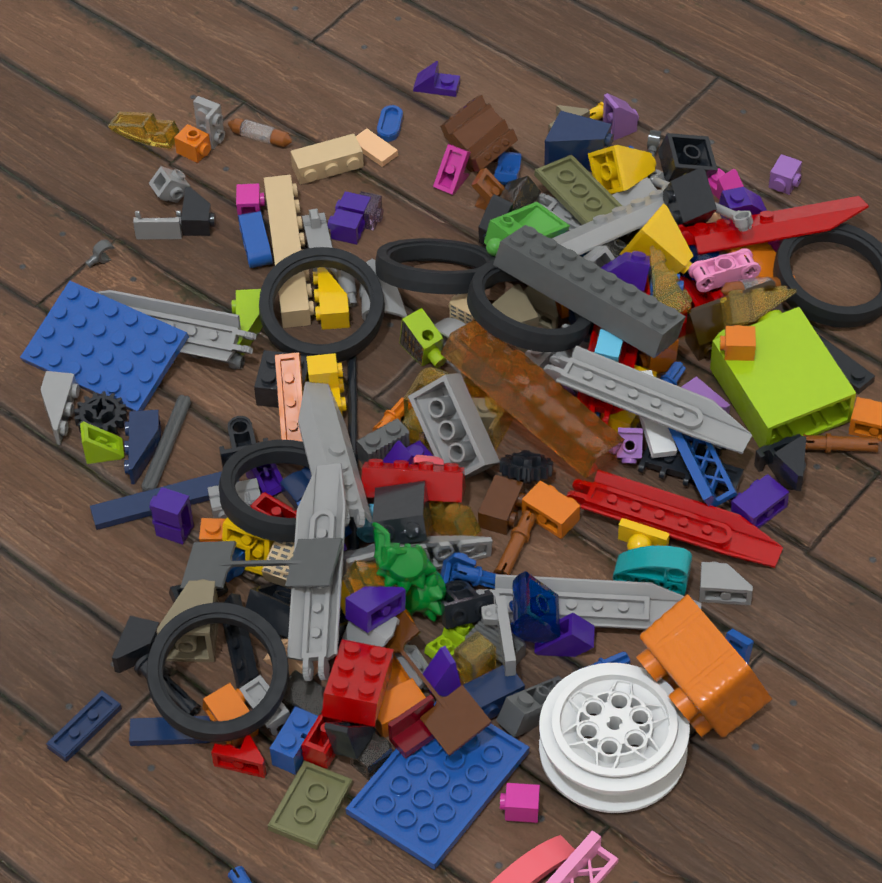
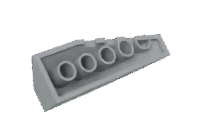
M429 536L425 541L400 544V547H404L405 544H411V547H415L416 544H419L426 551L428 559L439 570L442 569L443 561L453 553H464L474 560L491 556L493 541L491 537ZM375 544L356 550H347L343 553L342 580L357 578L363 582L377 580L384 583V577L376 574L378 569L375 566L376 562L373 557Z

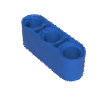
M261 211L238 215L249 268L273 264Z

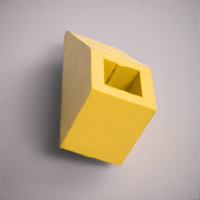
M325 267L317 268V271L313 272L314 286L318 285V289H314L315 303H320V306L315 307L316 321L321 320L322 330L350 328L347 293Z

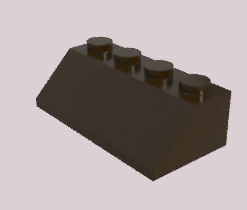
M773 279L687 310L685 342L698 361L711 358L712 341L725 329V326H751L756 324L764 314L770 311L780 310L784 313Z

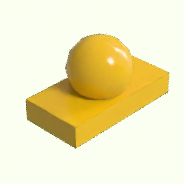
M621 519L618 528V540L627 542L628 550L645 546H669V533L631 520Z

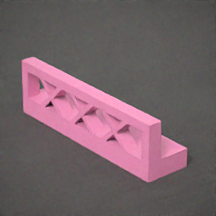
M592 830L546 883H574L575 878L578 876H589L590 883H601L616 866L618 858L601 847V836ZM597 854L608 861L603 868L591 867V860Z

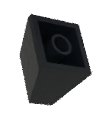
M425 480L375 488L372 523L377 522L389 531L390 543L403 544L425 541L432 533L433 525Z

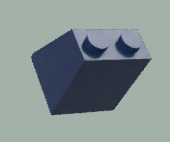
M560 111L545 139L544 166L573 155L588 172H592L588 153L611 147L614 139V134H611L612 124Z

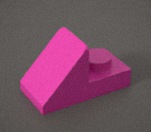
M448 144L433 187L454 195L469 176L464 170L471 152Z
M718 168L716 174L707 177L712 194L720 199L721 192L724 190L744 187L736 169L725 173Z

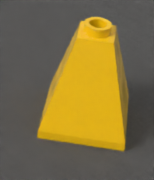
M614 145L588 153L593 177L610 194L628 190L656 171V160L650 152Z
M664 203L620 253L622 255L625 252H643L646 256H650V267L667 273L678 274L681 272L684 274L693 264L690 262L693 254L671 212Z

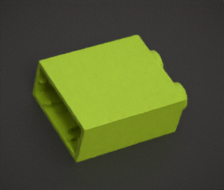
M800 307L784 313L780 310L770 311L764 314L756 324L751 325L755 326L756 334L754 361L724 360V350H720V336H725V329L712 341L710 370L752 434L759 448L797 434L801 436L803 434L818 435L851 421L856 392Z

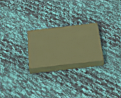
M304 761L270 820L268 830L318 850L353 786V779Z

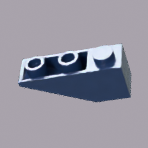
M159 410L129 411V421L125 422V434L129 436V440L124 442L125 455H129V460H124L125 475H130L131 484H136L154 456L160 442L161 421Z

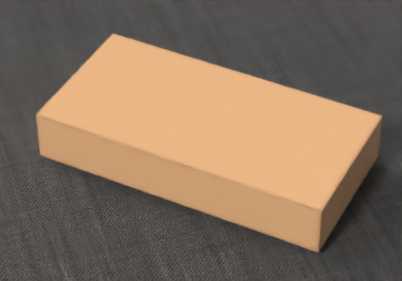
M365 129L356 136L363 154L381 167L398 156L396 148L369 129Z

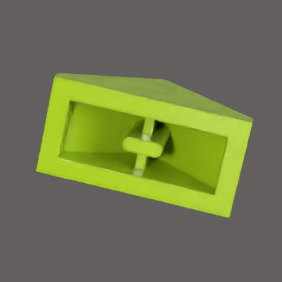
M84 421L80 424L82 445L87 464L124 458L123 440L121 437Z

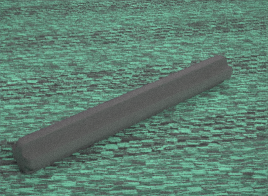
M180 395L177 398L141 485L143 492L156 489L190 407L191 401L189 396Z

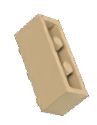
M355 134L290 151L292 168L300 185L364 167L363 151Z

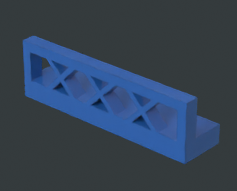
M668 427L704 502L708 506L717 507L738 495L713 444L687 436ZM698 443L705 444L708 447L704 457L695 454ZM708 463L717 465L714 476L705 474ZM717 483L726 484L729 491L717 497L714 492Z

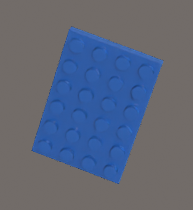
M69 280L20 358L23 362L45 372L72 373L75 375L76 384H79L80 388L92 394L96 392L98 396L103 391L106 392V396L115 393L116 399L122 398L127 410L143 411L186 343L189 335L183 330Z
M490 724L450 756L436 738L406 759L395 749L346 807V814L435 870L529 754V746Z

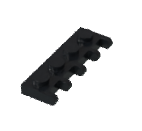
M647 445L639 464L638 472L643 473L647 467L660 471V479H665L666 474L683 478L684 486L688 487L690 481L694 482L678 449L675 456L652 458ZM708 463L705 474L714 476L717 465ZM722 463L737 492L744 469ZM717 483L716 489L729 491L726 484Z

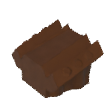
M478 95L440 126L450 145L471 152L466 164V168L470 172L480 171L488 164L498 162L499 155L503 152H508V148L518 141L514 129L508 128L506 120L502 119L494 111L490 103H485L482 95Z

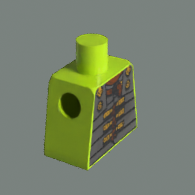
M420 308L403 318L400 345L420 366H425L430 362L436 368L444 365L447 361V358L442 353L444 339L425 311Z

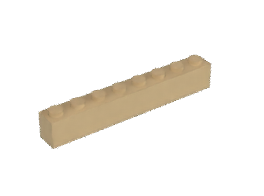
M291 175L264 178L275 265L287 256L301 251V247L305 246L304 234L299 233V230H303L301 216H296V213H300L299 199L294 200V197H298L297 184H292ZM309 269L291 277L278 292L283 328L311 325L310 315H315L313 301H308V298L312 297L311 283L306 284V280H310Z

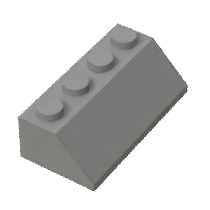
M461 373L444 375L408 396L434 456L443 459L444 464L456 463L459 464V467H465L466 479L500 463Z

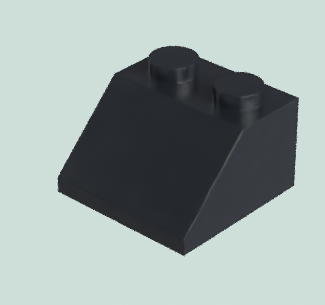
M666 134L658 150L666 181L670 182L703 167L707 177L717 173L718 170L709 136Z
M704 167L670 181L663 191V201L667 204L677 226L682 224L688 227L694 226L696 223H707L717 210Z

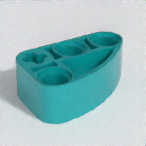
M645 546L631 549L618 555L612 578L613 581L649 582L684 595L691 571L692 554L684 548L673 546Z

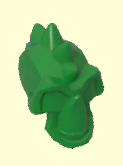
M373 522L375 542L373 557L376 562L375 566L378 569L376 574L384 577V587H394L397 585V587L406 589V594L411 585L424 589L426 576L437 570L428 559L426 551L419 544H416L415 547H411V544H405L404 547H400V543H390L389 531L379 523Z
M437 571L426 576L424 589L411 585L406 594L405 609L409 611L410 615H413L415 612H421L424 617L427 616L433 622H435L437 615H442L441 602L446 596V586L442 576Z

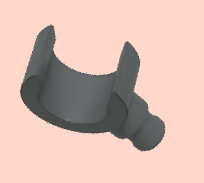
M650 130L647 149L655 158V154L660 146L661 131Z
M109 240L99 241L93 247V255L85 263L90 268L98 262L107 263L111 261L108 255L103 252L108 249H115V247Z

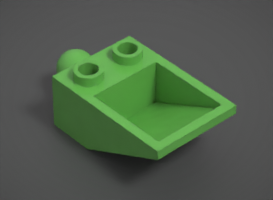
M534 202L490 220L484 243L486 244L488 254L496 256L500 241L524 225L535 228L537 232L548 238H554L569 230L570 225L540 203Z

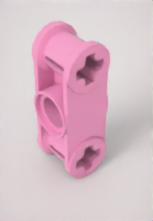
M745 248L729 254L694 262L689 267L688 274L695 279L696 287L700 292H707L711 289L722 287L726 282L751 280L759 275L761 267L758 263L754 262L752 252Z

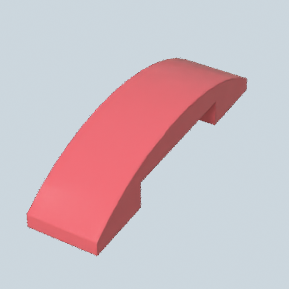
M561 835L553 837L521 856L491 883H537L554 869L557 871L575 849Z

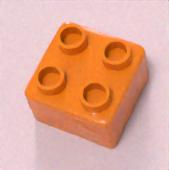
M688 594L640 634V639L647 648L636 658L656 682L662 678L670 684L674 691L668 697L701 738L712 729L720 737H726L772 700L750 666Z

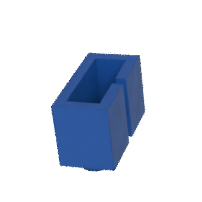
M295 706L270 747L273 766L292 774H297L304 762L302 743L318 718L317 715Z

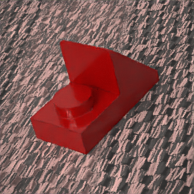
M250 734L245 736L241 749H237L230 744H214L211 754L215 767L265 778L266 768L264 759Z

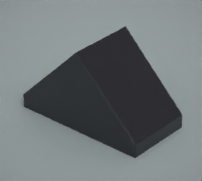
M800 436L774 453L772 468L796 491H801L806 436Z
M348 721L325 722L324 726L334 754L358 759L376 732V726L373 727Z

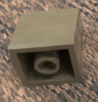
M520 284L514 285L492 304L506 316L518 322L538 327L539 316ZM476 321L474 331L483 340L485 358L506 359L527 351V349L516 347L498 339Z
M205 579L198 581L189 580L158 626L157 635L179 613L197 605L219 603L215 581ZM219 623L203 625L187 632L173 645L166 661L215 662Z

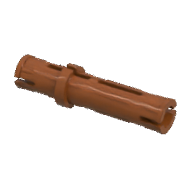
M825 433V436L803 434V436H806L807 442H813L806 443L805 450H824L825 453H830L831 450L878 452L879 445H868L879 443L878 437L832 436L831 433Z
M530 511L522 512L517 526L510 533L511 538L494 573L501 574L502 570H504L503 575H510L524 544L528 543L530 539L529 533L537 520V516L534 513L527 520Z

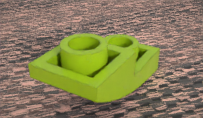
M469 623L449 629L444 627L442 635L428 643L424 653L433 659L438 650L446 646L453 659H455L465 649V637L475 626Z

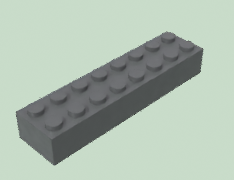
M524 225L500 241L494 266L649 356L655 358L678 339L686 316L679 313L675 308L661 303L654 296L640 291L633 284L619 279L614 273L607 272L598 267L596 263L584 259L575 251L558 244L554 239L537 232L535 228Z

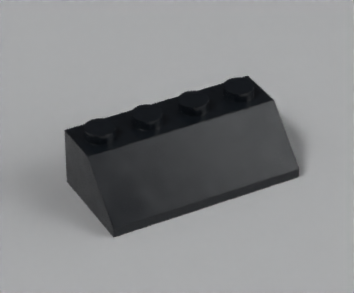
M274 583L251 588L245 608L256 612L268 621L279 637L288 638L291 589ZM340 610L338 649L349 622L342 610Z

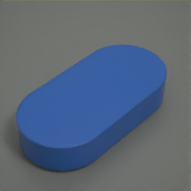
M389 105L381 111L377 125V136L386 142L394 141L399 136L403 121V111L400 107Z

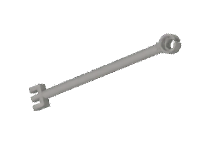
M655 169L656 171L647 177L654 186L662 189L663 185L670 182L665 180L662 171ZM715 202L717 207L715 213L733 220L735 227L739 231H747L748 228H752L753 218L750 211H734Z

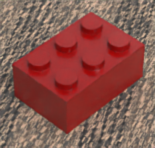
M342 639L324 691L322 716L375 727L392 672L394 649Z

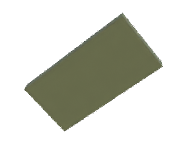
M573 155L535 169L534 176L582 225L592 221L595 216L611 213L613 208L622 206Z

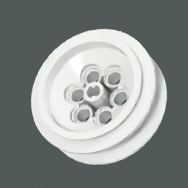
M623 663L595 664L566 676L547 696L539 720L540 760L550 782L569 800L599 812H631L648 807L662 799L674 788L681 778L688 752L689 721L668 697L674 689L662 678L656 682L646 669ZM585 736H590V737H593V738L587 739V738H584V737H585Z

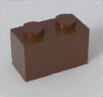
M499 475L494 476L478 511L479 528L503 535L508 534L510 527L516 525L518 519L517 511L519 507L522 508V498L526 495V493H523V482Z

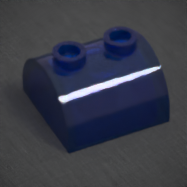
M527 571L522 572L512 582V600L509 602L510 609L513 612V621L510 622L512 633L525 641L534 643L549 642L559 638L558 594Z

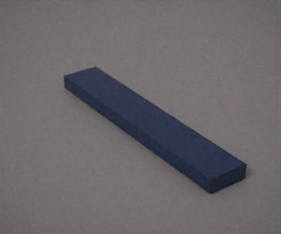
M221 472L163 487L188 495L191 505L209 500L208 487L219 485ZM161 487L91 505L90 510L96 530L152 516L149 508L150 501L154 495L157 496Z

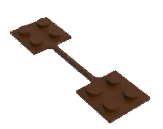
M403 611L395 616L400 620L399 625L396 626L393 637L384 647L394 649L393 654H402L436 697L435 706L422 715L420 719L450 756L489 726L492 721L463 685L446 697L438 695L404 650L405 645L421 632Z

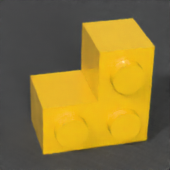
M336 353L306 356L309 382L329 384L341 414L343 411H347L345 397H340V393H344L343 378H339L343 377L342 363H337Z
M228 517L223 522L222 541L237 542L235 547L245 550V561L267 559L274 541L245 532ZM263 566L245 567V570L262 575Z

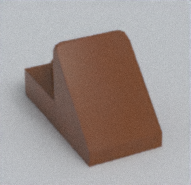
M487 168L479 171L471 185L480 194L475 204L477 208L486 210L494 194L511 203L515 200Z

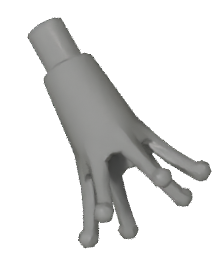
M328 268L334 274L342 289L347 293L348 307H356L357 291L355 278L342 270L337 271L335 268Z

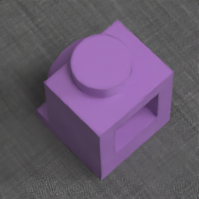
M618 427L617 459H622V463L636 464L637 460L642 459L643 428ZM632 441L635 445L634 449L627 450L625 443Z

